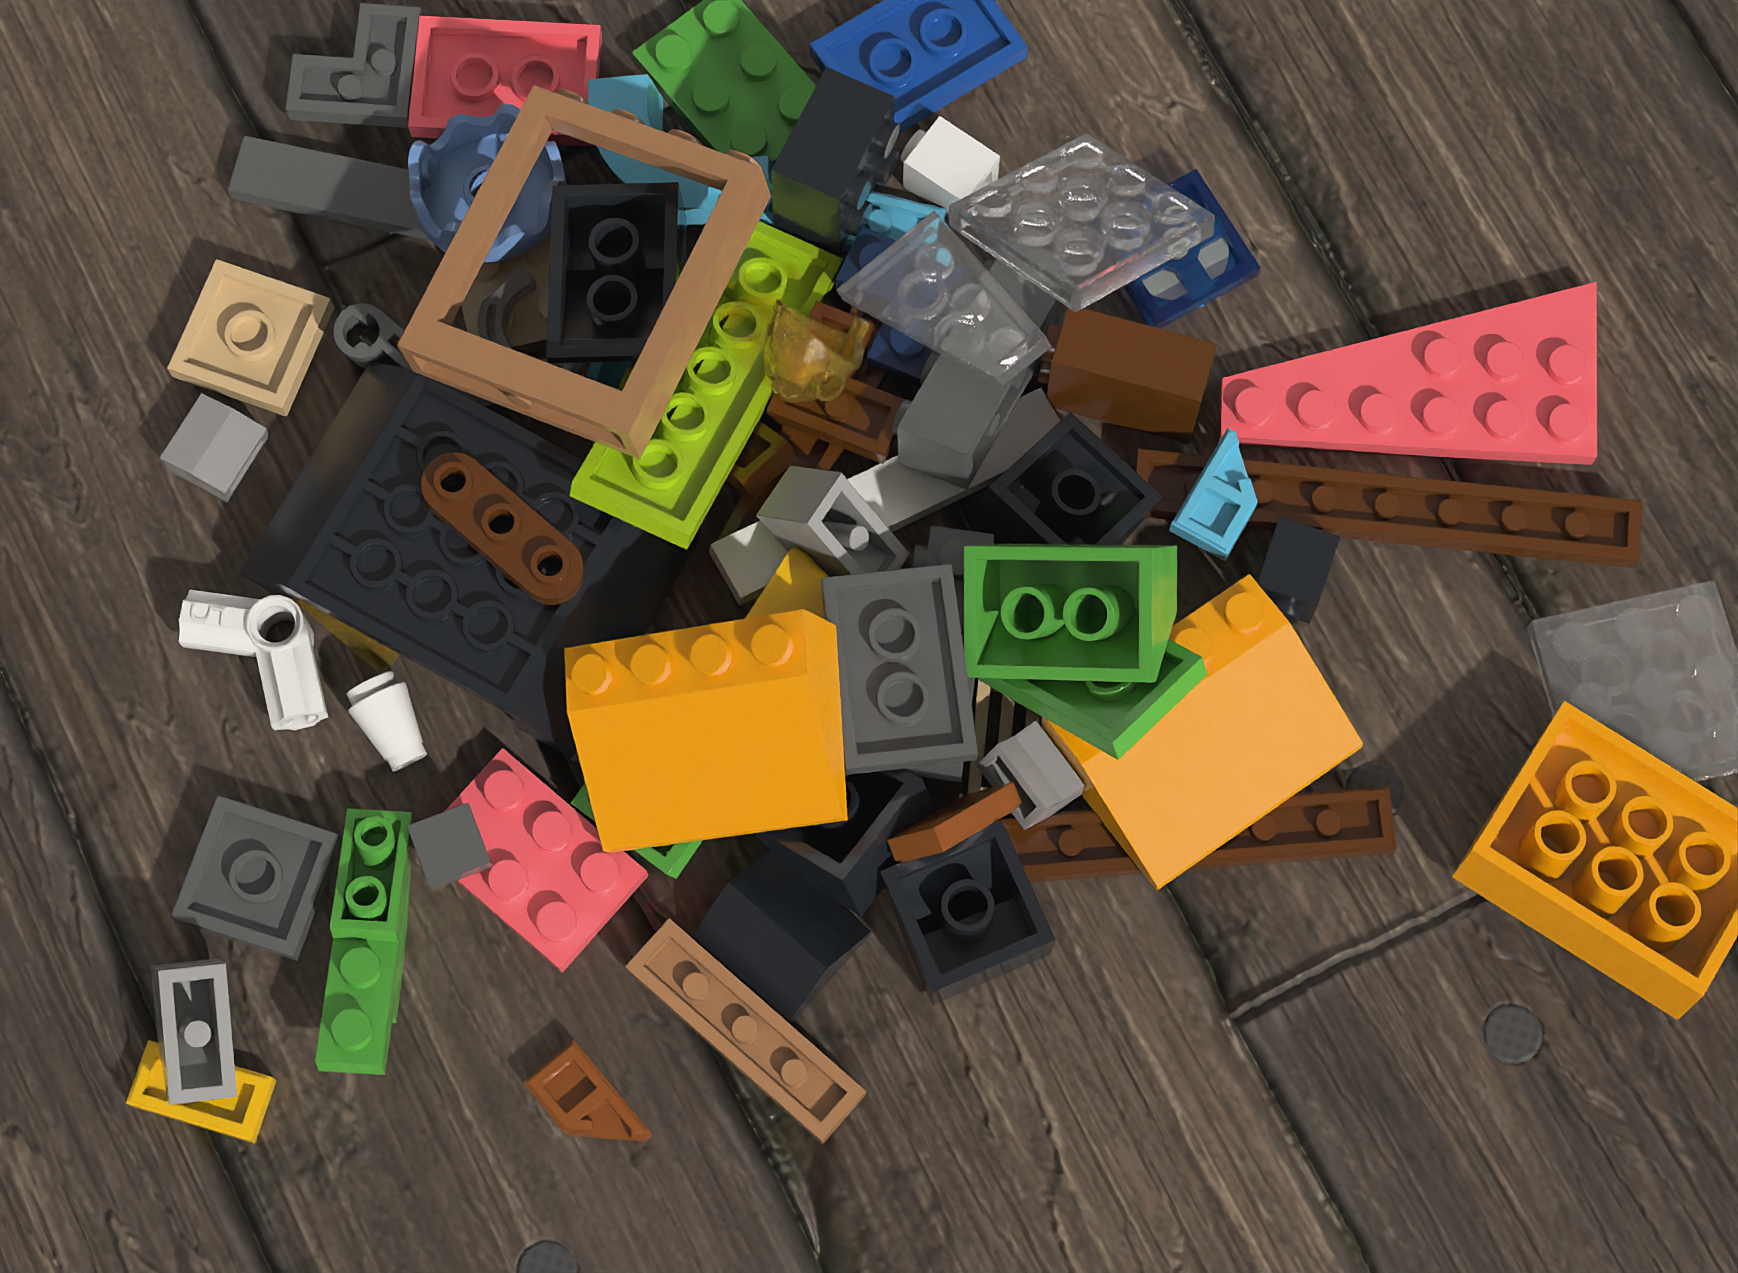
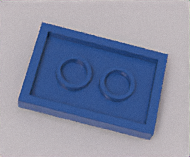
M883 0L810 43L809 51L810 56L822 73L828 67L895 96L894 122L900 124L899 133L1027 58L1028 46L995 0Z

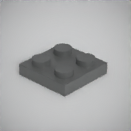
M217 795L171 918L175 922L298 961L343 839L337 833Z

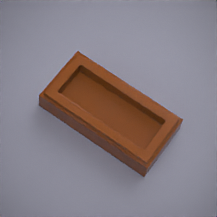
M1014 782L969 793L887 841L895 861L900 860L901 863L938 854L1019 808L1018 805L1022 802Z

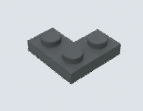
M360 3L353 58L293 54L285 108L289 120L408 128L419 16H423L421 8Z

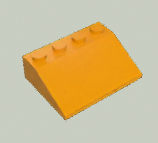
M1250 574L1172 626L1169 639L1200 655L1203 658L1208 675L1119 760L1042 717V729L1083 782L1084 788L1081 795L1094 812L1098 814L1108 830L1156 891L1354 754L1363 745L1362 740L1292 625Z
M805 609L564 648L567 715L604 852L613 853L848 820L837 631L835 624Z
M1564 701L1452 875V878L1678 1020L1704 996L1738 936V808Z

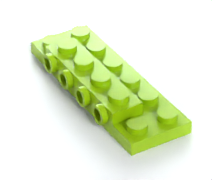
M759 221L641 459L595 442L572 481L570 496L687 550L775 392L815 302L824 303L836 281L844 259ZM631 361L628 365L618 390H623L637 361Z

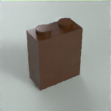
M1068 304L1063 325L1050 324L1041 356L1043 362L1038 382L1048 385L1047 399L1055 409L1190 444L1217 344Z

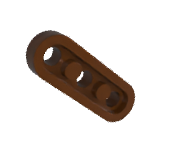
M446 453L436 457L428 464L422 475L421 490L426 505L435 516L533 600L546 605H556L570 600L577 594L584 580V566L581 554L573 543L472 457L462 453ZM459 475L466 480L464 487L458 492L445 491L442 488V483L448 476ZM506 516L514 521V526L508 533L496 534L490 529L492 521L497 517ZM547 558H556L563 564L561 571L554 576L543 575L539 572L538 567Z

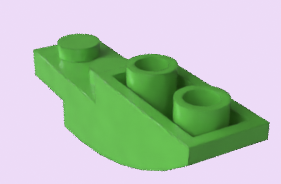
M347 808L330 921L333 942L315 1058L318 1071L385 1075L392 1023L397 1022L402 982L412 862V839L407 826L413 824L412 812Z

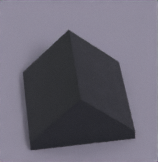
M770 850L727 883L691 938L791 1024L871 935V931L838 902L811 887Z

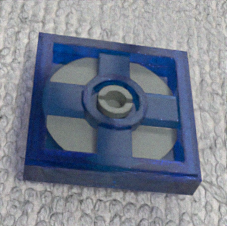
M1197 169L1092 224L1090 228V235L1148 326L1160 329L1257 277L1261 268Z

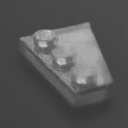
M935 210L836 289L843 301L1000 387H1003L1052 347L1044 333Z

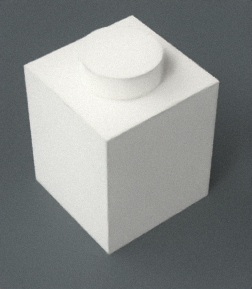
M939 116L927 133L921 129L918 130L905 146L901 155V161L904 162L903 187L929 205L946 209V216L963 227L997 183L1000 156Z

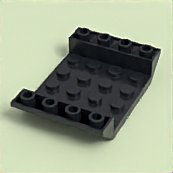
M371 361L239 573L241 576L275 595H282L292 599L296 604L300 599L473 694L512 716L516 728L573 758L577 749L567 715L564 648L645 635L697 547L698 539L694 537L686 550L571 497V484L584 462L582 459L439 381L413 372L412 369ZM446 453H462L472 457L573 543L581 554L584 566V580L577 594L570 600L556 605H546L533 600L435 516L426 505L421 490L422 475L428 464L436 457ZM451 475L443 481L442 488L447 492H458L464 487L466 480L459 475ZM500 516L492 521L490 529L496 534H505L513 528L514 521L509 517ZM547 558L540 563L538 570L545 576H554L561 571L563 564L556 558Z

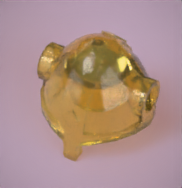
M777 298L772 307L773 314L767 326L764 344V369L771 382V389L788 403L809 402L817 399L824 402L836 399L844 390L846 379L854 370L859 369L864 354L862 341L870 324L865 319L856 317L849 332L844 333L807 317Z

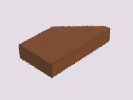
M575 1040L523 1082L566 1136L646 1142L653 1136Z

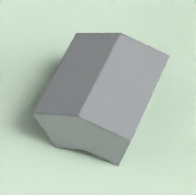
M1034 721L1013 737L997 744L976 765L992 787L1014 782L1022 803L1018 805L1019 808L1011 813L1024 830L1053 815L1080 796L1084 788L1083 782L1037 721Z

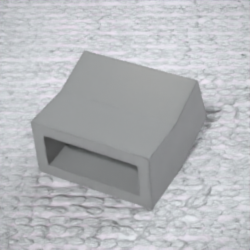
M201 393L160 456V459L173 474L228 502L268 440V431L266 427L235 409Z

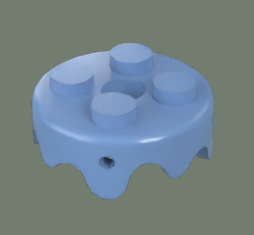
M503 104L491 116L454 115L449 119L445 131L433 144L429 145L418 140L411 146L408 157L410 199L420 227L428 239L444 252L450 246L474 200L475 192L482 185L521 110L520 108L511 104ZM546 141L483 263L501 262L521 256L537 247L551 234L553 185H566L561 156L554 141Z

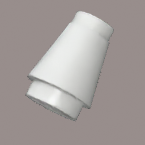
M393 671L370 678L347 692L346 695L352 705L348 713L384 760L388 762L393 772L403 769L427 755L422 744L423 740L405 682L398 683Z

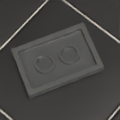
M952 564L821 578L825 620L835 624L837 631L845 775L976 760L978 749Z

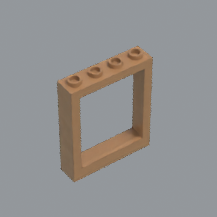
M533 85L397 346L413 372L641 459L771 197L763 169L752 157L740 151L727 150L724 154L703 146L698 139L684 131L672 129L666 133L646 126L639 117L628 111L614 109L610 113L591 106L583 97L570 90L558 89L555 93ZM552 130L722 191L622 391L451 326Z

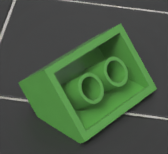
M984 544L964 546V656L968 678L1156 682L1177 613V546Z

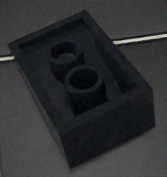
M679 182L553 185L546 347L548 363L628 362L638 360L686 264L687 217Z

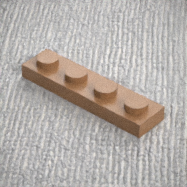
M670 918L625 966L626 971L821 1144L829 1138L865 1097L866 1091Z

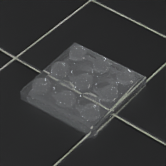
M1087 133L949 205L950 227L1074 312L1085 308L1214 235V214Z
M1715 580L1531 620L1527 626V631L1553 717L1561 704L1566 701L1695 782L1738 772V653Z

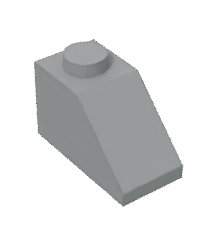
M789 466L756 515L788 552L793 547L805 552L829 577L899 570L910 554L840 472Z
M219 959L151 966L156 1030L168 1104L237 1097L226 963Z

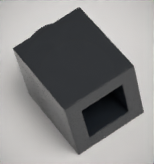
M1279 517L1257 583L1290 624H1297L1298 620L1310 624L1319 604L1340 536Z

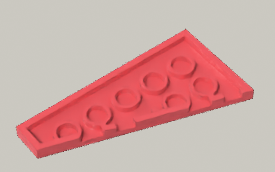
M1597 282L1224 377L1220 384L1218 443L1227 428L1236 432L1239 446L1592 465L1597 458Z

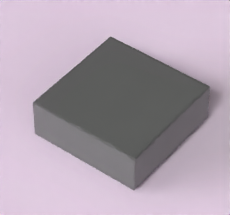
M469 802L407 826L431 890L493 867Z

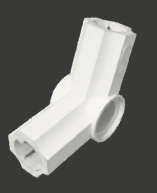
M189 590L188 596L183 600L179 618V643L182 647L257 657L270 723L274 730L289 729L294 731L314 726L320 720L328 718L313 650L314 633L302 610L292 599L282 595H271L263 599H254ZM284 620L295 622L293 633L286 640L275 643L266 641L267 632L273 624Z

